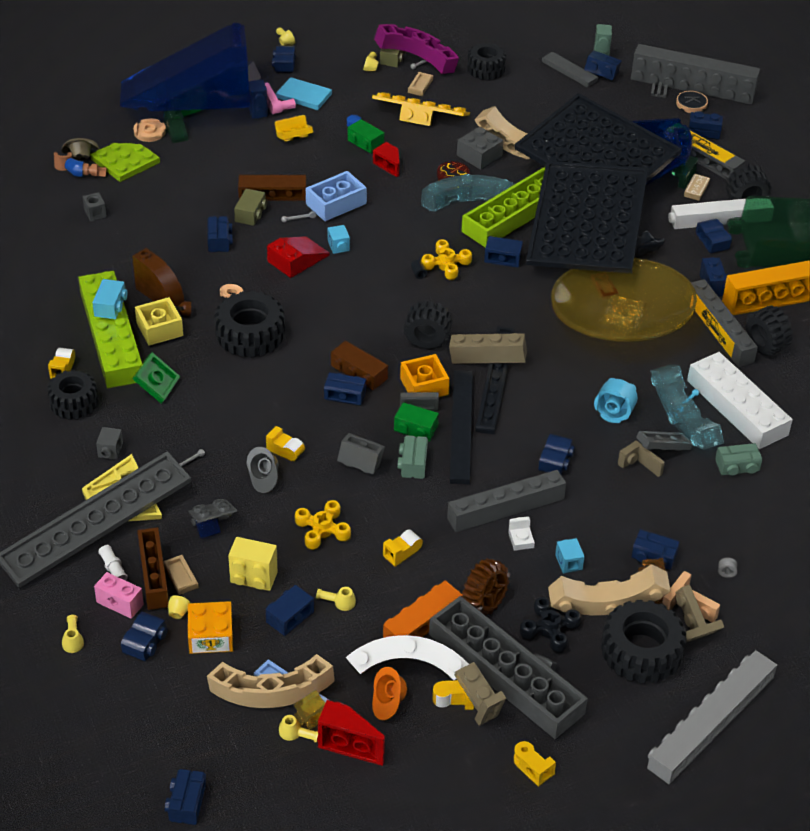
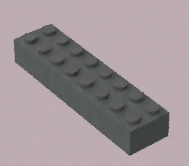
M638 44L634 53L631 80L650 84L656 83V85H659V82H661L664 87L667 85L669 88L696 91L703 95L752 105L760 68Z
M459 596L430 618L429 635L433 639L455 651L468 664L475 662L492 688L497 692L502 691L510 703L554 739L558 738L585 715L587 697L463 597Z

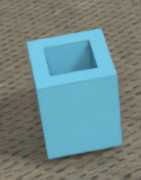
M344 225L328 227V243L333 254L350 251V237Z
M577 538L558 541L555 556L563 574L583 570L585 556Z

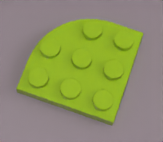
M112 143L110 146L90 154L92 161L100 167H106L107 172L119 182L160 163V157L142 144Z

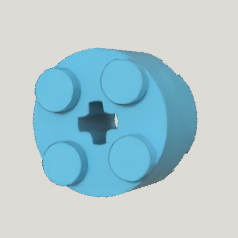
M609 378L595 398L594 407L596 411L598 409L601 414L600 416L611 423H620L622 420L628 419L638 400L636 386L621 379Z

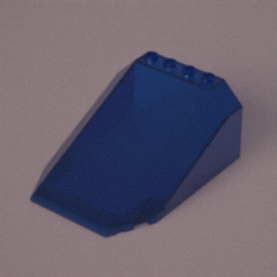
M240 23L228 25L122 80L120 107L133 109L147 107L148 111L250 107L244 25Z

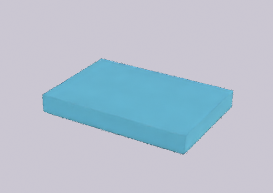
M290 77L277 91L276 96L281 100L294 98L295 103L298 105L319 110L332 95V89Z

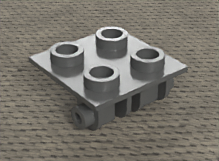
M217 499L212 502L213 504L194 506L188 513L193 517L191 519L193 527H201L207 525V520L211 524V519H214L215 522L228 519L232 513L237 512V509L227 500Z

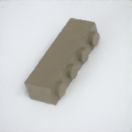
M457 334L451 336L449 345L452 364L525 363L527 346L525 334Z

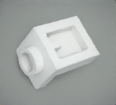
M518 517L510 519L508 533L514 551L534 548L535 542L530 530V518Z

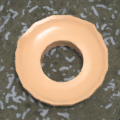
M226 284L220 288V296L230 298L232 294L228 293L239 294L243 289L235 284Z

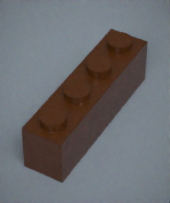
M239 175V200L245 189L265 192V199L267 201H306V175Z
M158 527L137 530L147 608L151 610L168 607V592Z

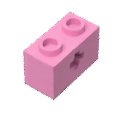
M108 572L94 586L97 603L131 619L144 605L142 588Z

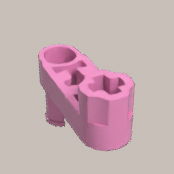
M265 83L267 88V107L272 114L296 108L294 98L285 101L278 100L269 83Z

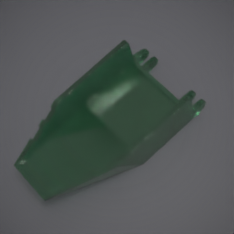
M748 196L745 200L741 217H732L727 221L729 233L738 235L742 232L746 250L737 251L735 254L739 267H776L810 260V199Z

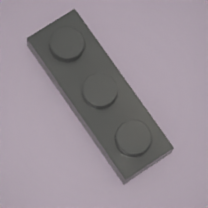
M639 431L636 436L642 443V446L648 450L672 449L681 451L690 450L693 445L683 433Z

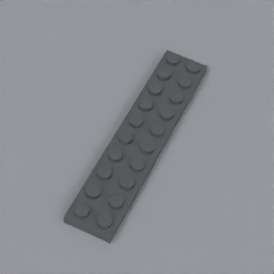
M167 451L1 551L0 565L18 588L186 486L191 482V477Z

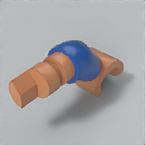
M54 152V167L57 170H68L73 176L84 177V175L88 176L89 174L91 176L106 177V167H98V164H91L89 166L84 161L73 159L71 152H68L67 156H60Z

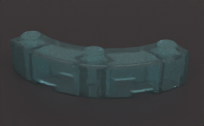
M464 174L448 177L431 183L422 189L421 206L436 212L454 200L464 202L486 199L488 201L515 184L507 179L485 175Z
M670 364L651 370L652 384L656 387L669 422L674 424L680 433H683L694 446L705 450L723 444L724 440L720 424H716L708 418H702L700 416L701 412L693 399H688L683 389L687 387L680 365Z

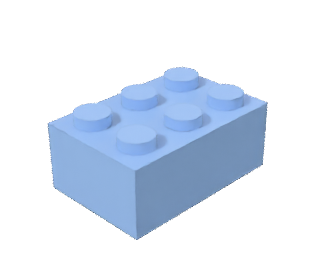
M348 171L306 188V205L324 221L367 204V187Z

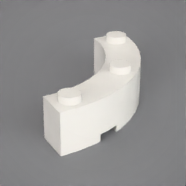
M398 635L377 639L361 646L346 657L360 674L374 665L387 660L398 658L417 659L441 669L453 681L456 679L454 676L455 672L469 665L460 655L445 645L417 636Z

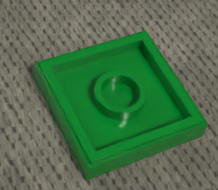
M151 352L132 379L158 402L162 403L180 376Z

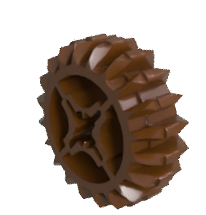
M487 558L481 560L479 564L476 563L474 570H470L471 574L467 577V582L464 584L465 589L462 592L464 594L463 598L485 616L492 614L493 610H497L498 605L502 604V599L506 597L505 593L510 583L508 580L510 577L508 568L500 561Z

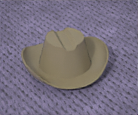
M74 138L63 144L61 152L64 154L71 152L73 159H87L90 156L91 149L99 150V146L91 139Z

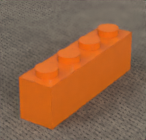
M446 580L439 585H435L427 594L418 597L413 604L403 608L399 614L389 618L384 623L383 638L398 635L425 636L429 633L430 618L459 596L463 597V594Z

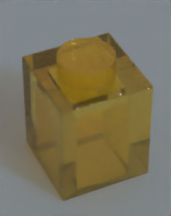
M317 690L293 704L297 710L294 716L300 725L305 723L309 730L318 725V719L325 702Z

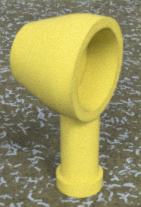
M281 27L276 30V33L280 35L279 42L282 46H292L296 43L290 30L284 31Z
M370 52L369 56H367L363 68L364 71L373 72L377 70L379 62L376 60L377 54L375 52Z
M342 587L337 594L322 591V589L317 590L316 599L333 601L339 610L349 611L355 607L356 598L349 587Z
M171 596L168 602L169 616L174 619H181L188 611L190 601L182 596Z
M76 615L67 616L68 630L65 631L62 638V647L68 653H76L84 646V639L77 631L78 617Z
M286 715L279 725V735L281 738L292 741L300 736L318 743V731L302 728L299 721L293 715Z

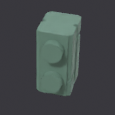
M596 25L593 51L609 56L612 38L611 25Z
M405 436L404 443H400L399 455H402V457H398V469H401L402 477L425 478L427 437Z
M756 443L718 447L715 461L721 475L734 476L739 473L752 474L760 471L762 456L758 452Z

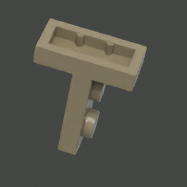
M690 585L684 586L675 592L677 604L684 613L685 623L690 627V630L686 631V643L716 633L724 628L721 619L706 624Z
M475 662L457 670L454 676L478 711L475 717L477 724L481 726L498 717L506 700L503 692L494 693Z

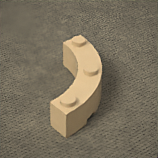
M496 106L483 110L477 116L475 122L478 126L504 140L503 150L524 159H530L528 156L515 150L514 146L515 143L528 133L510 124L501 115Z
M651 564L642 571L631 575L630 580L624 582L617 580L599 582L595 586L585 585L582 581L561 576L548 587L551 607L562 612L575 609L581 615H609L610 612L614 611V608L619 605L623 606L628 601L633 603L635 600H643V602L660 600L671 591L667 571Z
M317 654L304 664L294 668L295 671L283 675L281 673L250 676L246 675V672L237 670L224 662L220 663L207 675L210 692L226 701L254 708H275L296 704L320 693L335 681L333 665Z

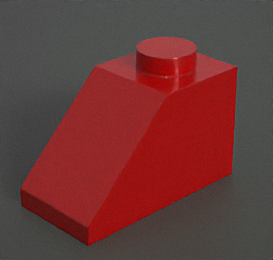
M388 142L373 150V164L398 177V148Z

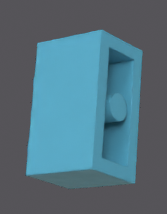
M102 280L92 302L94 317L116 319L118 313L122 311V303L127 299L128 295L123 281Z

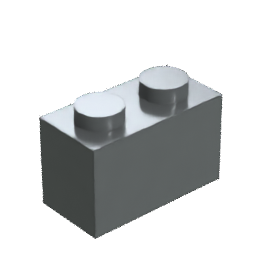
M348 433L341 442L337 461L342 462L346 466L361 469L364 473L374 474L380 467L385 446Z

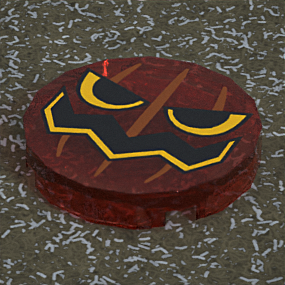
M445 162L437 169V178L445 185L452 186V184H456V186H459L469 180V168L460 162Z

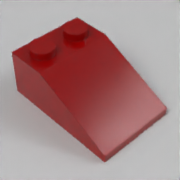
M308 237L279 238L267 245V261L290 278L330 255L328 251Z
M327 700L318 719V748L383 766L385 736L351 707L341 702Z

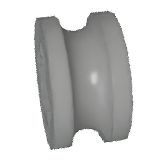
M732 558L721 559L719 561V574L727 578L734 577L737 574V561Z

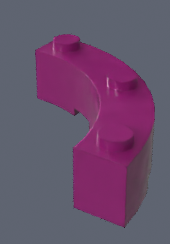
M394 24L378 26L374 40L381 49H397L410 52L427 60L441 74L455 72L459 57L450 47L440 44L441 41L434 36L405 26V29L398 28Z

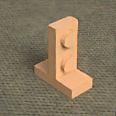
M684 571L670 588L671 591L663 597L662 604L666 606L667 610H672L677 604L675 592L690 584V573ZM692 590L704 619L715 622L718 617L720 604Z

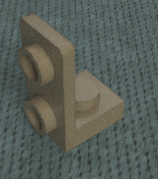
M637 440L620 450L618 465L623 469L638 460L658 477L662 475L664 461L644 448Z

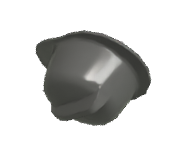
M260 446L252 449L247 456V467L252 485L258 492L268 493L277 484L278 460L265 447Z

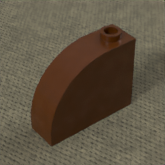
M147 248L132 256L135 286L138 291L152 301L170 297L174 306H179L180 303L184 302L181 285L174 272L164 260Z

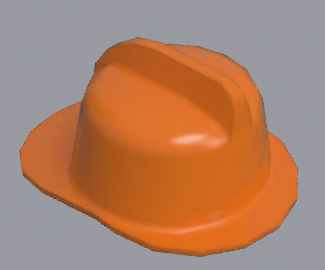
M392 667L381 668L374 679L373 712L379 720L384 721L395 715L399 703L407 694L405 680Z

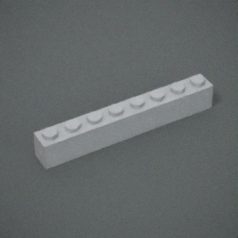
M756 650L750 656L746 655L737 669L733 668L725 681H720L712 694L708 693L704 697L702 704L699 707L695 706L689 713L688 718L685 721L681 720L677 724L675 731L672 734L668 733L663 738L661 745L658 748L654 747L649 752L647 769L670 784L774 678L777 664Z

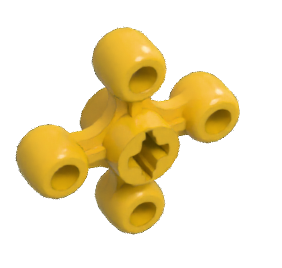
M441 239L436 242L435 246L436 253L439 256L434 257L432 254H425L421 259L426 270H432L435 265H439V268L444 271L445 277L448 280H455L458 277V267L455 263L459 262L462 265L471 264L472 252L468 249H463L459 254H455V251L449 248L448 241Z
M328 501L325 504L324 511H319L314 516L306 508H299L295 512V523L298 526L305 527L310 525L313 530L305 534L304 540L307 548L317 549L321 544V538H327L331 533L335 535L337 540L342 542L350 538L351 527L345 522L335 524L332 519L338 518L341 512L340 504L337 501Z

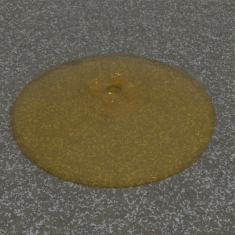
M634 258L632 274L570 269L554 284L551 293V303L557 317L567 326L582 334L609 341L631 342L658 338L681 328L691 319L696 310L697 295L690 281L673 268L658 262ZM612 287H615L618 291L614 295L603 296L600 290L602 289L604 293L614 292Z

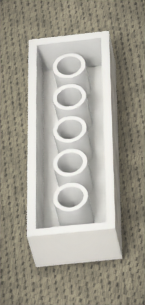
M720 352L690 364L687 381L695 389H698L699 393L752 443H756L758 449L789 436L793 419Z

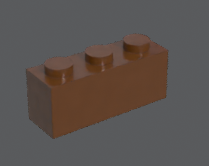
M346 340L331 351V366L348 376L365 378L366 386L373 391L388 379L387 364Z

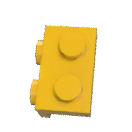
M305 115L274 122L277 137L284 141H291L293 137L297 136L299 138L308 137V134L313 133V128L307 124Z

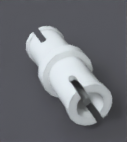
M102 546L99 549V554L105 562L106 570L126 581L128 576L121 566V560L115 556L111 546Z

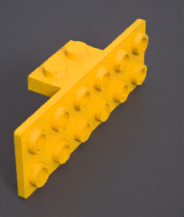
M384 92L372 95V99L402 104L399 120L431 126L434 111L459 116H468L470 112L466 111V108L454 107L452 109L451 105L438 104L436 106V102L423 101L421 103V100L416 98L405 100V96L393 95L390 97L389 93Z

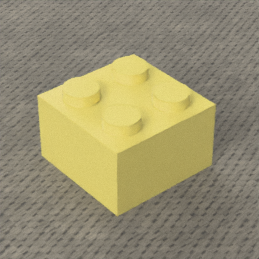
M170 297L135 307L136 323L148 346L183 336L182 319Z
M236 537L228 555L230 583L270 591L278 573L277 545Z

